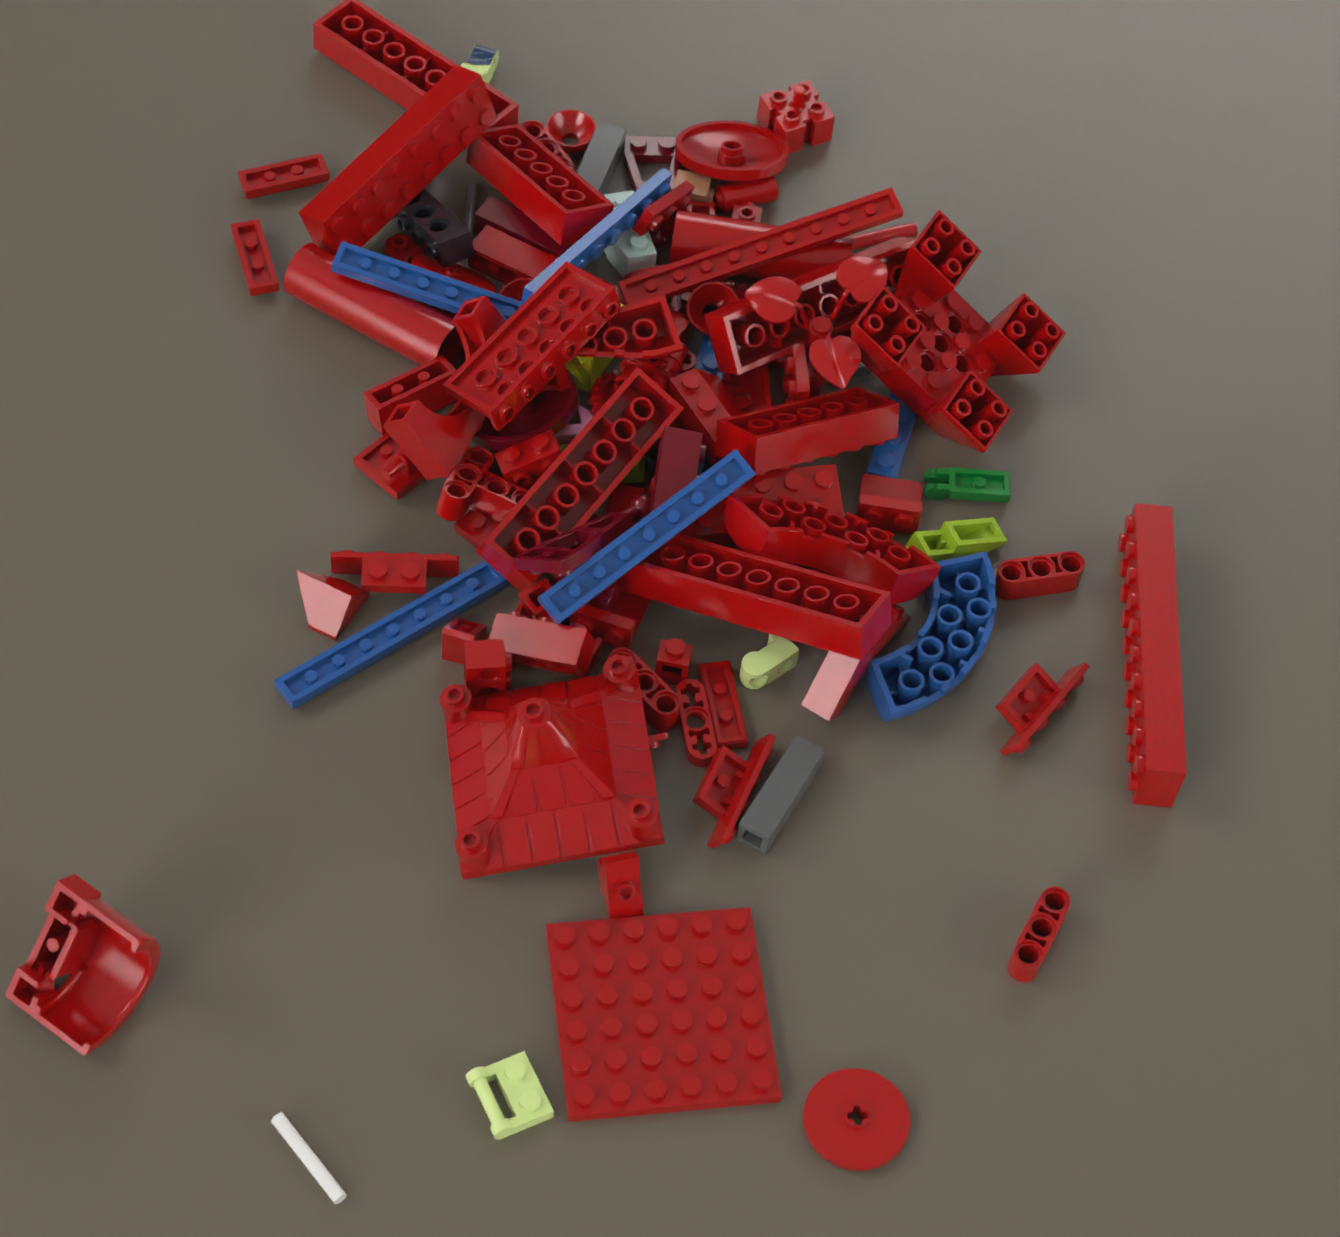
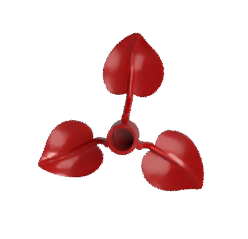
M857 256L843 261L837 269L836 280L839 286L846 290L842 293L830 318L820 316L809 321L803 306L797 303L801 296L800 287L786 277L774 276L756 282L745 292V299L762 319L774 324L789 321L794 316L795 309H797L803 320V327L809 330L807 341L810 345L809 359L812 366L826 381L844 390L859 367L861 351L856 342L846 336H837L832 339L833 324L849 294L858 303H868L882 285H886L888 270L885 263L873 258Z

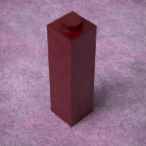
M489 196L475 213L474 234L476 235L486 225H489L522 242H527L541 251L552 254L556 258L560 257L576 243L574 242L570 245L558 244L521 210L492 196Z

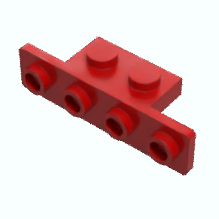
M342 550L340 552H331L330 557L331 572L333 574H362L361 592L426 594L427 576L456 577L459 575V556L448 553L434 555L418 554L416 552L401 554L386 553L384 551L368 553Z
M1086 662L1070 668L1057 683L1051 679L1038 663L1031 665L995 706L1016 730L999 750L1003 756L1013 752L1019 754L1032 743L1030 737L1033 733L1042 730L1050 721L1048 719L1050 713L1057 711L1066 703V694L1069 691L1075 690L1085 680L1083 674L1090 667Z
M772 733L767 734L754 743L746 761L724 745L716 750L692 800L718 819L707 843V846L711 849L723 843H729L737 832L735 824L749 806L750 801L747 799L750 792L757 787L762 778V775L759 774L762 766L773 755L774 749L771 747L776 736Z

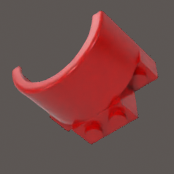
M72 874L57 881L44 909L49 913L27 963L17 967L4 996L85 1056L107 1041L137 1007L154 978L161 950L158 941L100 899L102 893L76 874ZM65 974L71 975L57 991L54 989V979Z

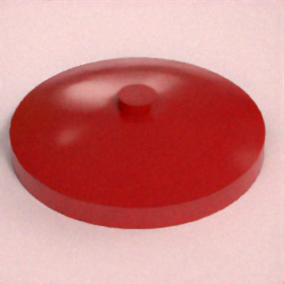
M709 121L692 125L680 132L676 138L675 155L683 166L695 173L721 180L749 181L767 178L782 171L788 163L789 146L786 140L778 133L756 124L740 121Z

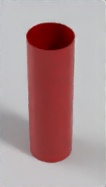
M678 210L669 264L778 227V225ZM847 236L737 274L736 276L761 280L774 276L793 279L852 255L854 237Z
M307 243L302 246L291 259L283 282L284 291L287 294L419 365L440 355H443L453 365L460 355L463 347H460V335L451 322L453 317L426 303L332 272L331 265L335 255L314 243Z

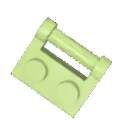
M525 1051L486 1067H476L465 1076L470 1087L475 1088L491 1121L490 1130L495 1139L505 1138L551 1119L554 1116L553 1108ZM496 1079L514 1117L510 1119L504 1117L488 1082Z

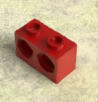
M504 639L464 641V686L470 690L472 697L511 690L512 656L511 652H505Z

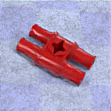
M681 342L683 351L654 359L624 358L620 364V373L615 379L614 388L617 390L627 377L639 367L667 392L669 379L681 374L683 371L682 362L687 356L688 347Z

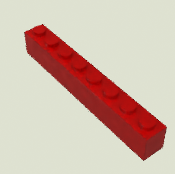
M486 225L472 241L474 255L468 257V267L507 284L520 278L534 279L557 258L552 254L531 246L527 242H522L501 230ZM598 278L604 281L605 283L613 286L617 293L620 304L625 305L618 287L607 282L603 278ZM671 312L680 341L686 344L689 340L690 321L681 315Z

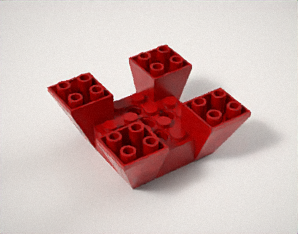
M938 210L908 249L895 295L882 285L851 325V339L860 348L861 362L938 436L984 453L1013 412L985 384L990 376L1039 373L1066 333L1025 293L1017 297L989 323L954 289L982 251L949 218Z

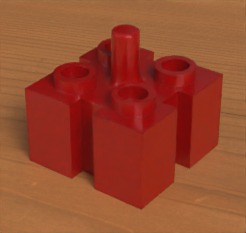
M808 79L789 85L788 92L776 89L760 94L756 119L762 127L778 133L786 140L790 154L802 150L803 144L807 142L811 146L831 141L835 115L825 102L818 101L819 93Z

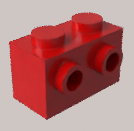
M550 429L499 451L494 455L504 479L529 490L561 454V450Z

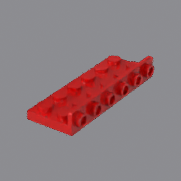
M566 261L443 384L446 393L488 417L494 429L502 430L556 376L563 366L573 359L577 352L617 314L621 304L615 288Z

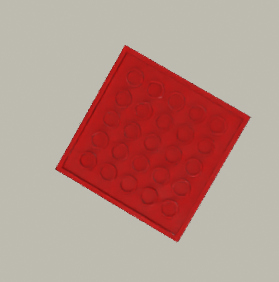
M751 907L546 924L545 932L568 1122L781 1102L782 1094Z

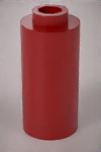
M770 176L763 179L735 181L716 186L713 197L715 209H719L722 214L733 212L734 204L748 201L757 206L777 201L779 196L778 185L775 177Z

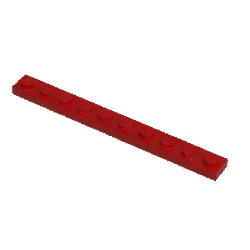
M891 187L618 281V289L625 305L665 295V298L668 299L694 290L704 283L717 282L896 220L903 216V210Z

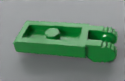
M949 467V469L930 468L924 472V480L928 482V485L924 488V496L928 497V499L942 500L948 497V499L1009 503L1011 498L1010 472Z

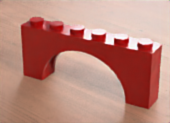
M486 295L464 301L451 321L461 337L466 361L506 322ZM419 400L396 405L383 428L427 480L446 478L451 474L462 454L468 450L469 443L475 433L482 428V422L486 416L460 400L445 416L432 412Z

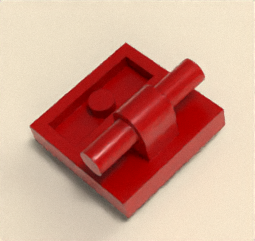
M793 344L791 356L785 358V373L787 376L782 377V393L788 396V399H785V403L819 396L821 387L826 382L815 370L811 362H807L805 344Z
M388 432L353 457L354 466L396 500H399L426 479Z

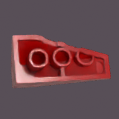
M665 295L621 306L617 314L575 356L654 359L683 351Z

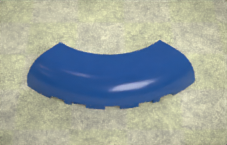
M987 551L936 562L941 566V569L933 583L925 591L928 618L918 632L917 637L908 646L905 644L888 655L870 660L865 683L880 717L885 722L914 714L945 697L969 674L982 655L991 635L997 605L995 599L996 582Z

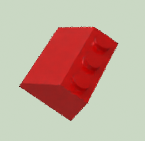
M694 368L670 378L667 393L684 408L677 416L684 428L703 433L701 444L706 445L705 457L714 466L723 459L715 455L717 420L743 414L744 412L717 375Z

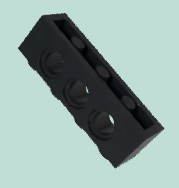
M423 189L392 218L403 233L406 232L417 246H421L427 252L430 259L436 260L443 268L474 255L471 230L426 189Z

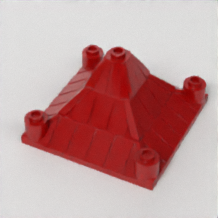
M626 655L610 657L603 666V674L559 681L542 686H531L514 691H503L486 696L472 697L470 690L462 684H452L441 692L439 702L445 716L458 835L454 846L460 860L463 880L665 844L637 666H635L634 661Z

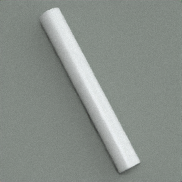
M282 1112L275 1115L271 1123L334 1204L342 1202L347 1196L344 1190Z

